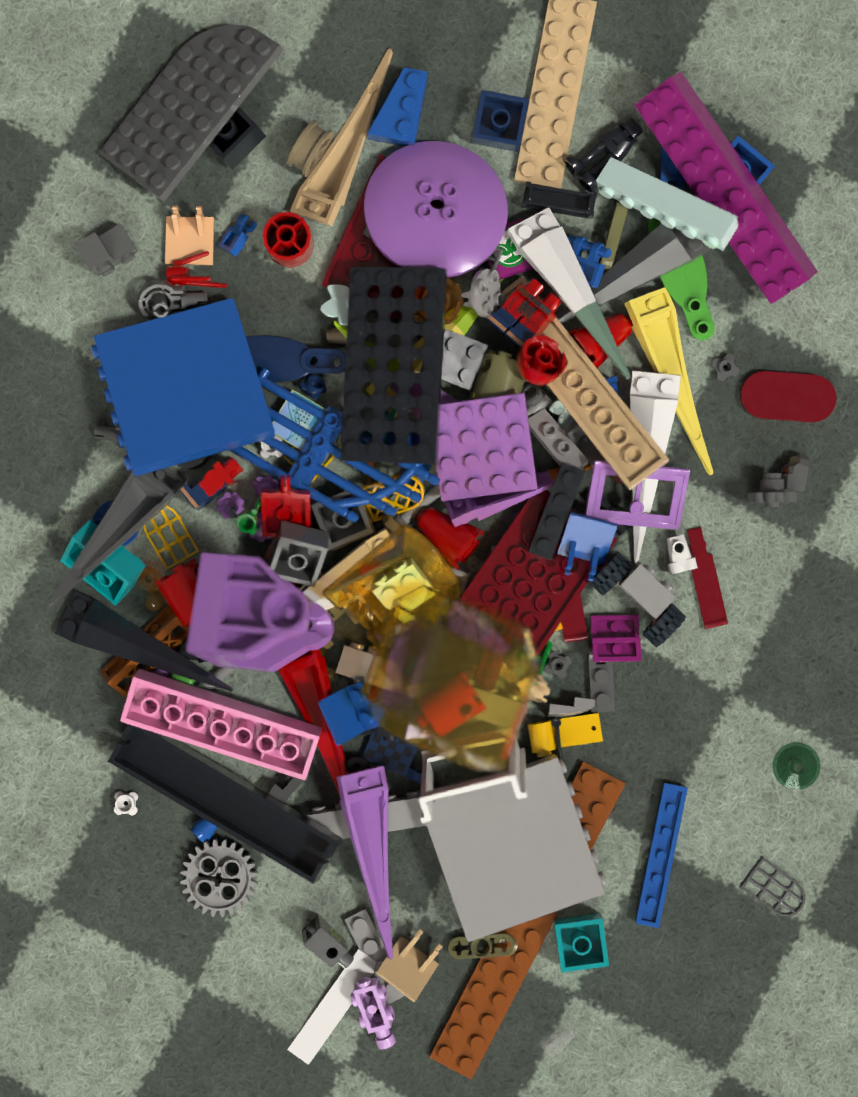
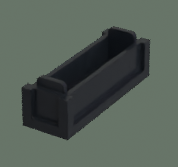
M526 181L522 208L538 211L550 208L552 213L593 219L597 193L588 194L532 185L531 182Z

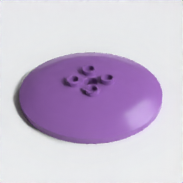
M418 142L415 145H408L395 151L376 168L365 193L364 217L371 239L380 252L400 268H446L447 277L469 272L485 262L496 250L507 224L508 205L506 194L495 171L474 152L449 142ZM433 200H440L444 206L441 209H434L430 203Z

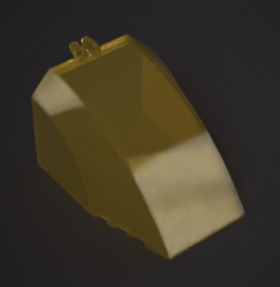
M423 585L394 599L382 633L374 632L373 638L379 642L377 647L369 646L368 652L373 655L361 692L378 725L396 737L434 755L476 771L491 770V768L503 769L540 667L537 656L533 655L534 646L529 645L532 641L531 636L528 635L529 628L512 615Z

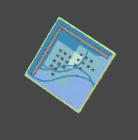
M292 389L291 392L293 394L299 396L300 398L306 400L307 402L313 404L321 410L326 411L325 408L321 407L320 405L316 404L315 402L309 400L308 398L304 397L303 395L299 394L298 392ZM285 401L279 411L280 414L311 432L315 430L320 421L288 401ZM272 422L276 436L301 451L303 450L308 440L277 422Z

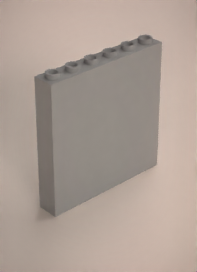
M555 754L526 764L527 797L517 799L510 780L433 800L432 820L427 821L426 825L468 942L605 894L603 886L606 885L603 873L602 871L597 872L595 864L599 863L595 850H590L587 841L591 840L587 827H582L579 821L580 818H583L579 805H574L571 796L575 795L571 782H566L563 775L567 773L563 759L558 760Z

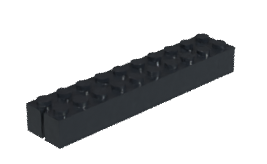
M130 724L127 725L120 738L125 742L117 743L108 760L109 763L312 884L320 880L330 862L327 859L333 856L342 837L174 738Z

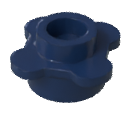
M310 375L305 382L302 381L300 383L301 389L305 390L306 394L313 399H319L320 394H324L327 391L324 380L317 375Z

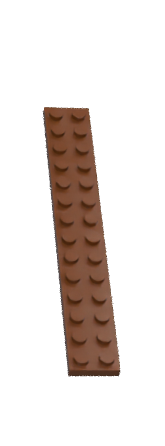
M582 761L571 783L575 795L571 796L574 805L578 804L582 812L583 818H580L579 821L582 827H587L591 839L587 841V844L591 850L626 783ZM560 910L492 934L513 935L518 942L516 952L510 956L484 957L479 959L429 1058L472 1080L554 922L553 920L556 919ZM505 938V942L495 943V948L507 949L511 944L506 942ZM487 944V946H486V948H485V950L483 951L482 954H484V953H486V952L488 951V948H489V945H488V944Z

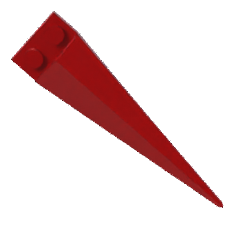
M320 649L310 650L278 669L306 723L322 727L317 746L339 793L336 777L348 774L342 744L336 745L318 704L320 700L332 694L325 657H322Z

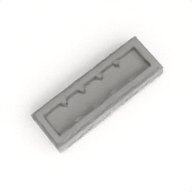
M545 408L528 419L530 431L559 466H561L562 461L580 468L588 464V459Z

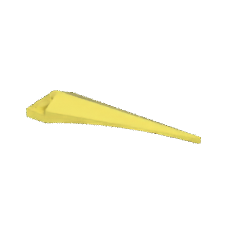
M664 287L629 300L624 304L634 325L632 329L654 372L681 375L676 414L706 472L709 475H713V468L701 432L686 371L676 308L669 292Z

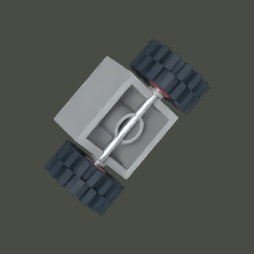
M617 552L593 576V581L588 583L602 596L615 585L620 587L652 618L650 625L645 628L642 635L657 648L681 626L686 616L672 603L676 598L672 594L674 589L665 581L659 582L654 577L657 573L649 565L635 564L632 567V564L622 554Z

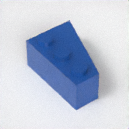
M404 67L367 134L368 140L404 147L415 145L428 81L427 71Z

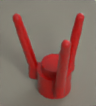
M208 251L182 260H174V266H168L166 269L167 281L172 285L227 288L225 283L207 282L211 280L209 276H190L188 267L183 266L208 256Z

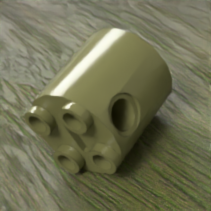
M486 349L469 399L520 393L525 379L517 369V360L512 359V355L509 353Z

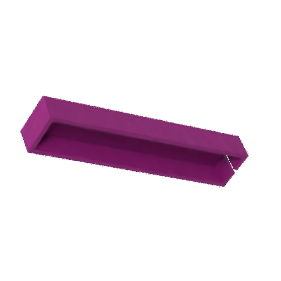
M681 71L668 78L634 105L697 198L737 216L738 228L728 243L770 304L787 295L791 290L793 291L818 272Z

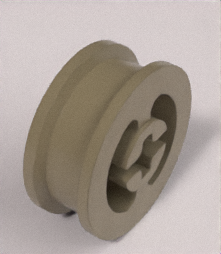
M316 120L311 121L293 146L287 160V165L289 167L296 166L302 170L303 176H309L327 151L334 132L330 129L325 131L319 127V122Z

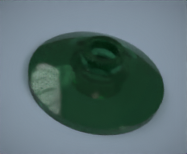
M799 742L789 743L776 753L773 760V772L778 782L784 787L792 790H802L811 786L818 778L820 759L815 750L810 746ZM796 763L802 764L800 771H795L794 766Z

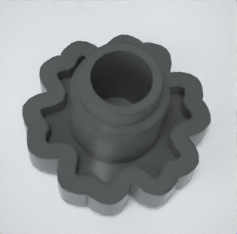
M781 473L762 474V480H760V493H747L748 503H765V507H780V503L797 502V492H784V479L781 478Z

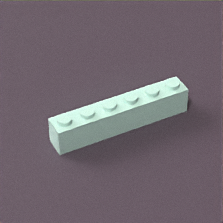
M612 157L596 179L599 193L605 198H614L628 209L633 207L649 219L656 218L670 229H679L688 238H697L703 241L709 248H718L723 251L738 228L737 216Z

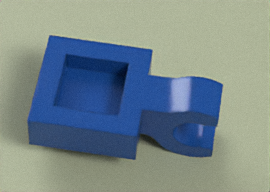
M242 213L238 217L234 228L229 226L217 246L236 257L243 249L249 237L246 233L254 231L257 223L249 220L246 225L249 217Z

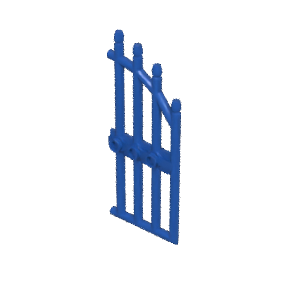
M263 367L258 373L261 387L306 411L320 421L315 430L311 432L268 407L273 421L308 440L301 453L274 437L262 440L265 444L295 461L289 473L242 446L230 449L233 453L279 480L281 475H285V478L286 475H290L291 487L296 490H310L312 499L355 523L359 516L355 512L349 511L348 507L370 504L380 511H384L387 515L394 517L397 510L393 506L387 505L381 499L395 492L409 497L413 502L419 503L422 496L404 485L414 474L424 480H428L433 485L437 486L441 479L422 468L423 464L396 463L406 470L395 480L365 462L344 461L386 485L370 494L322 466L329 453L339 459L341 458V448L334 444L342 432L343 413L331 406H328L326 411L321 410L267 379L270 371ZM362 433L361 442L369 444L372 438ZM319 474L356 497L333 500L309 485L315 475Z

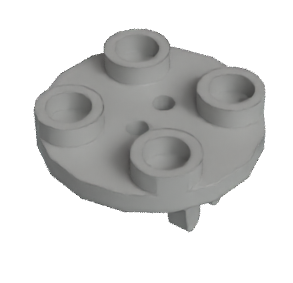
M479 270L473 277L471 290L464 291L461 294L463 298L469 299L464 302V305L474 307L475 312L484 318H489L493 312L496 313L498 308L502 307L505 302L504 294L500 288L499 274L496 270Z

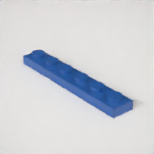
M663 782L635 918L636 924L655 928L660 927L688 790L686 786Z

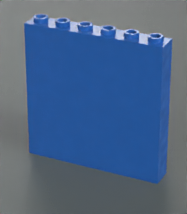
M234 298L93 336L96 343L91 345L95 359L100 358L102 366L98 367L101 381L106 380L108 388L104 389L108 403L113 402L115 409L111 411L114 426L119 425L121 433H118L117 437L120 447H126L128 454L123 456L127 470L132 469L134 476L275 437L273 423Z

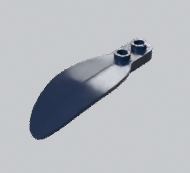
M276 336L246 337L257 375L263 367L270 371L267 379L274 383L297 380L311 373L341 374L345 372L346 353L341 350L310 348L301 342ZM317 357L318 362L313 366L311 360ZM337 358L341 360L339 366L334 365V361Z

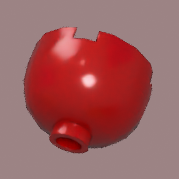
M535 335L533 338L527 339L520 347L516 357L517 369L520 375L531 384H550L564 372L567 365L566 355L564 352L561 354L557 348L559 344L548 336Z

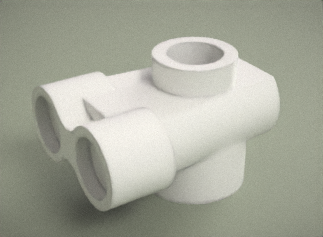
M684 534L667 538V551L670 563L667 566L670 575L698 568L696 559L691 557ZM678 543L683 546V550L680 553L675 551V545Z

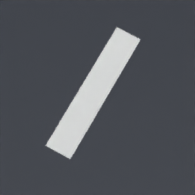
M359 949L353 956V962L343 970L287 1049L308 1065L351 1006V992H353L355 983L364 977L371 978L375 972L377 962Z

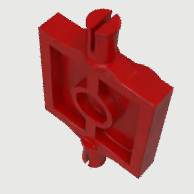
M285 475L280 476V489H262L261 491L262 537L276 538L281 521L311 528V491L290 489V475H286V478Z

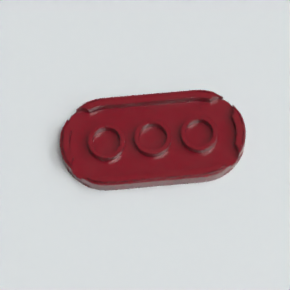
M760 371L748 377L740 390V400L745 410L755 418L766 420L819 422L826 419L833 412L837 400L836 391L830 381L822 376L813 374Z

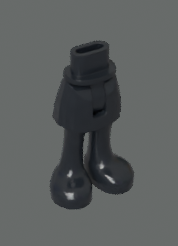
M630 118L625 123L620 122L617 126L598 135V142L582 156L575 157L572 154H568L563 158V162L566 164L569 172L576 177L591 161L604 151L606 152L602 159L591 169L582 173L577 178L582 187L592 193L597 189L596 179L609 159L612 157L621 162L637 142V137L643 133V130L633 118Z

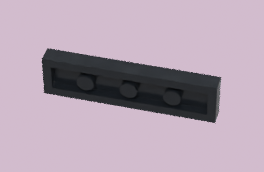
M562 461L528 549L529 553L549 560L552 559L583 479L585 469Z

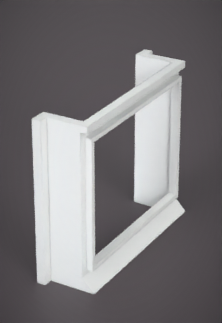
M513 728L421 751L423 765L419 801L421 804L422 823L432 820L434 799L510 780L517 799L527 797L525 748H519ZM508 743L507 772L433 790L434 773L430 762Z

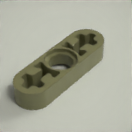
M618 201L614 206L608 227V238H605L604 242L605 247L611 249V255L609 258L600 257L599 260L600 264L605 265L604 270L606 271L613 265L628 208Z
M511 934L488 935L472 942H468L466 937H456L450 941L448 950L455 959L510 956L516 952L518 942ZM505 938L506 942L511 944L507 949L495 948V943H503ZM482 939L486 940L489 945L488 951L484 954L480 953L477 948L478 942ZM460 943L461 945H471V950H463L460 953V951H456V946H459Z

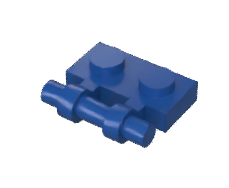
M570 235L568 237L569 243L589 286L598 289L605 269V265L598 263L600 257L609 258L611 249L606 248L604 244L599 242H589L585 237ZM582 251L590 252L588 259L580 257Z

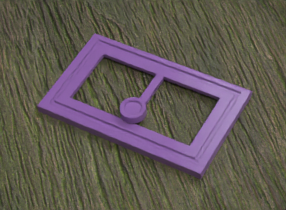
M594 460L584 516L619 525L679 530L690 469L660 467L646 478L675 481L669 515L642 513L644 505L639 501L642 482L636 486L634 501L629 505L630 512L602 510L600 505L606 475H618L607 461Z

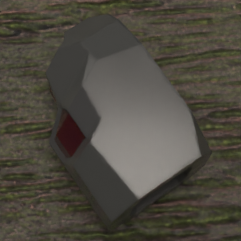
M798 454L789 459L787 465L781 467L784 490L804 492L809 470V457L807 455Z

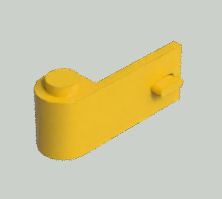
M599 713L559 718L561 720V725L559 726L561 747L603 741ZM552 720L527 724L532 753H537V757L551 755V751L556 749L555 727L552 726Z

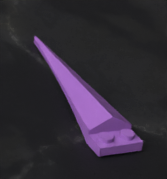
M376 766L337 776L336 778L341 798L339 800L381 939L387 958L392 960L393 950L388 883V785L384 766Z

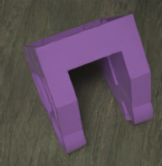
M202 553L187 647L188 652L217 667L275 672L304 653L326 646L332 639L334 620L331 614L319 604L311 602L292 582L283 580L260 558ZM309 620H311V621H312V627H311L309 630H307V629H308Z

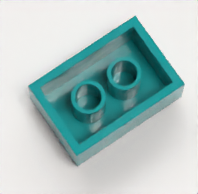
M91 520L72 536L60 560L69 569L72 568L99 526ZM121 545L83 580L117 606L133 589L146 565L139 557L133 555Z

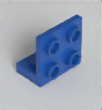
M368 679L350 684L318 702L337 746L364 731L387 723Z

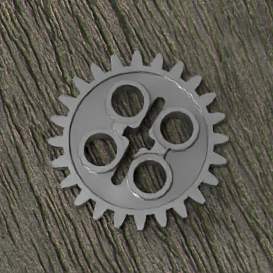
M215 838L212 846L206 840L204 842V849L197 845L195 847L197 854L193 852L188 854L192 861L185 860L183 862L188 869L181 870L180 874L186 876V878L182 879L180 884L187 885L182 893L191 894L187 902L196 901L194 909L201 905L203 907L202 914H205L209 909L211 910L212 917H214L217 911H220L221 917H224L226 910L233 915L235 913V906L242 910L243 904L241 901L245 903L250 902L247 894H255V890L250 886H257L258 881L252 879V877L257 876L258 871H251L256 862H248L252 854L243 855L244 846L237 850L236 841L231 846H228L226 838L222 844H219L217 838ZM204 859H212L215 862V868L207 869L204 866ZM227 863H236L239 871L231 873L227 869ZM219 872L221 873V877L226 879H223L221 883H218L217 878L209 876L200 877L198 873L216 876ZM227 878H229V879L238 878V879H240V882H235V881H233V880H228ZM200 883H209L212 888L211 892H203L200 889ZM225 886L233 887L235 895H225L223 888Z

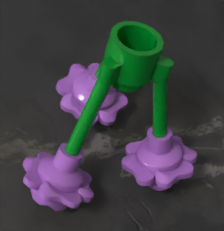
M271 475L265 477L258 476L257 481L253 482L255 495L259 497L252 510H244L242 505H244L245 501L238 496L237 492L232 494L225 492L222 497L217 499L218 506L216 510L222 514L223 518L227 519L230 516L232 522L237 523L238 528L242 532L250 533L249 537L257 539L259 542L271 539V537H262V513L256 515L261 505L262 489H280L278 487L279 481L273 479Z

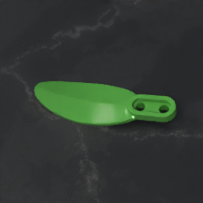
M656 218L649 219V234L661 224L660 220ZM700 256L695 261L673 270L660 278L670 296L682 307L691 335L697 340H707L713 335L715 327L706 303L707 273L703 256ZM693 301H697L699 303V308L697 310L691 309V303ZM700 324L706 325V332H699L698 327Z

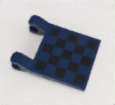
M384 716L387 723L383 726H387V724H392V726L403 724ZM376 727L372 732L362 757L415 782L421 783L422 772L410 768L411 762L420 742L435 748L439 739L426 733V735H421V739H407V736H397V740L384 741L383 737H378Z

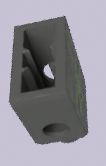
M319 914L302 930L304 946L329 967L339 963L346 969L353 962L354 957L347 952L346 940Z

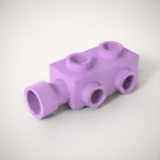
M378 977L361 978L355 983L353 992H351L352 1004L360 1009L359 1022L361 1027H366L368 1034L375 1032V1041L378 1049H387L396 1043L393 1032L389 1030L393 1020H395L394 1009L388 1005L385 985H381ZM377 1009L380 1010L381 1014L376 1013Z

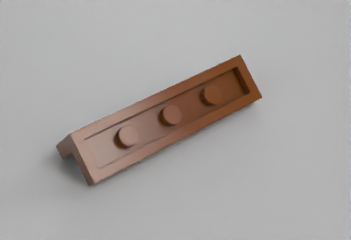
M168 605L142 629L173 650L190 633V627H184V630L178 636H171V632L178 625L182 628L183 626ZM114 656L100 670V673L108 685L126 698L133 677L138 671L137 665L139 663ZM146 666L142 670L152 672L155 668ZM131 677V681L124 688L118 684L123 678Z

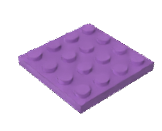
M524 392L441 403L438 465H436L438 477L441 479L439 482L441 501L538 488Z

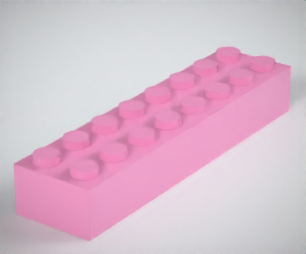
M139 669L133 677L120 720L136 727L302 780H306L322 731V727Z

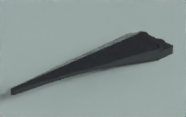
M76 590L54 633L82 646L221 689L234 691L231 686L174 651L101 602Z

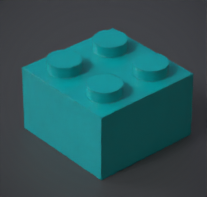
M601 913L553 920L561 973L609 966Z

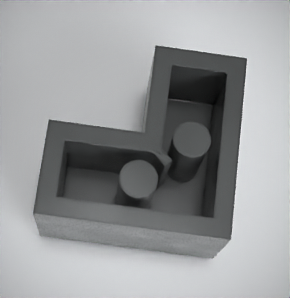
M120 223L100 236L94 232L75 244L89 269L97 276L103 275V277L114 272V266L121 262L126 264L136 257L134 254L138 252Z

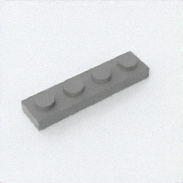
M364 908L346 917L344 920L359 950L377 962L373 977H378L381 985H385L388 1004L404 997V994L376 974V971L387 955L382 939L367 909Z

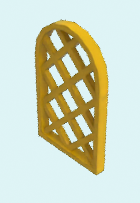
M401 474L391 476V478L396 480ZM414 475L411 477L412 480L416 481L414 486L407 483L404 485L412 489V491L421 493L422 498L419 503L415 502V504L408 506L411 501L409 497H405L398 492L393 493L397 495L394 501L386 497L381 499L392 504L393 507L402 508L397 510V514L414 509L423 500L424 486ZM377 481L360 488L371 494L376 491L377 487L383 488L385 486ZM374 487L372 492L366 490L368 488ZM399 496L408 499L405 506L397 503ZM370 504L366 505L373 522L382 520L384 515L378 516L379 509ZM371 507L374 508V509H377V512H376L375 515H374V513H373Z

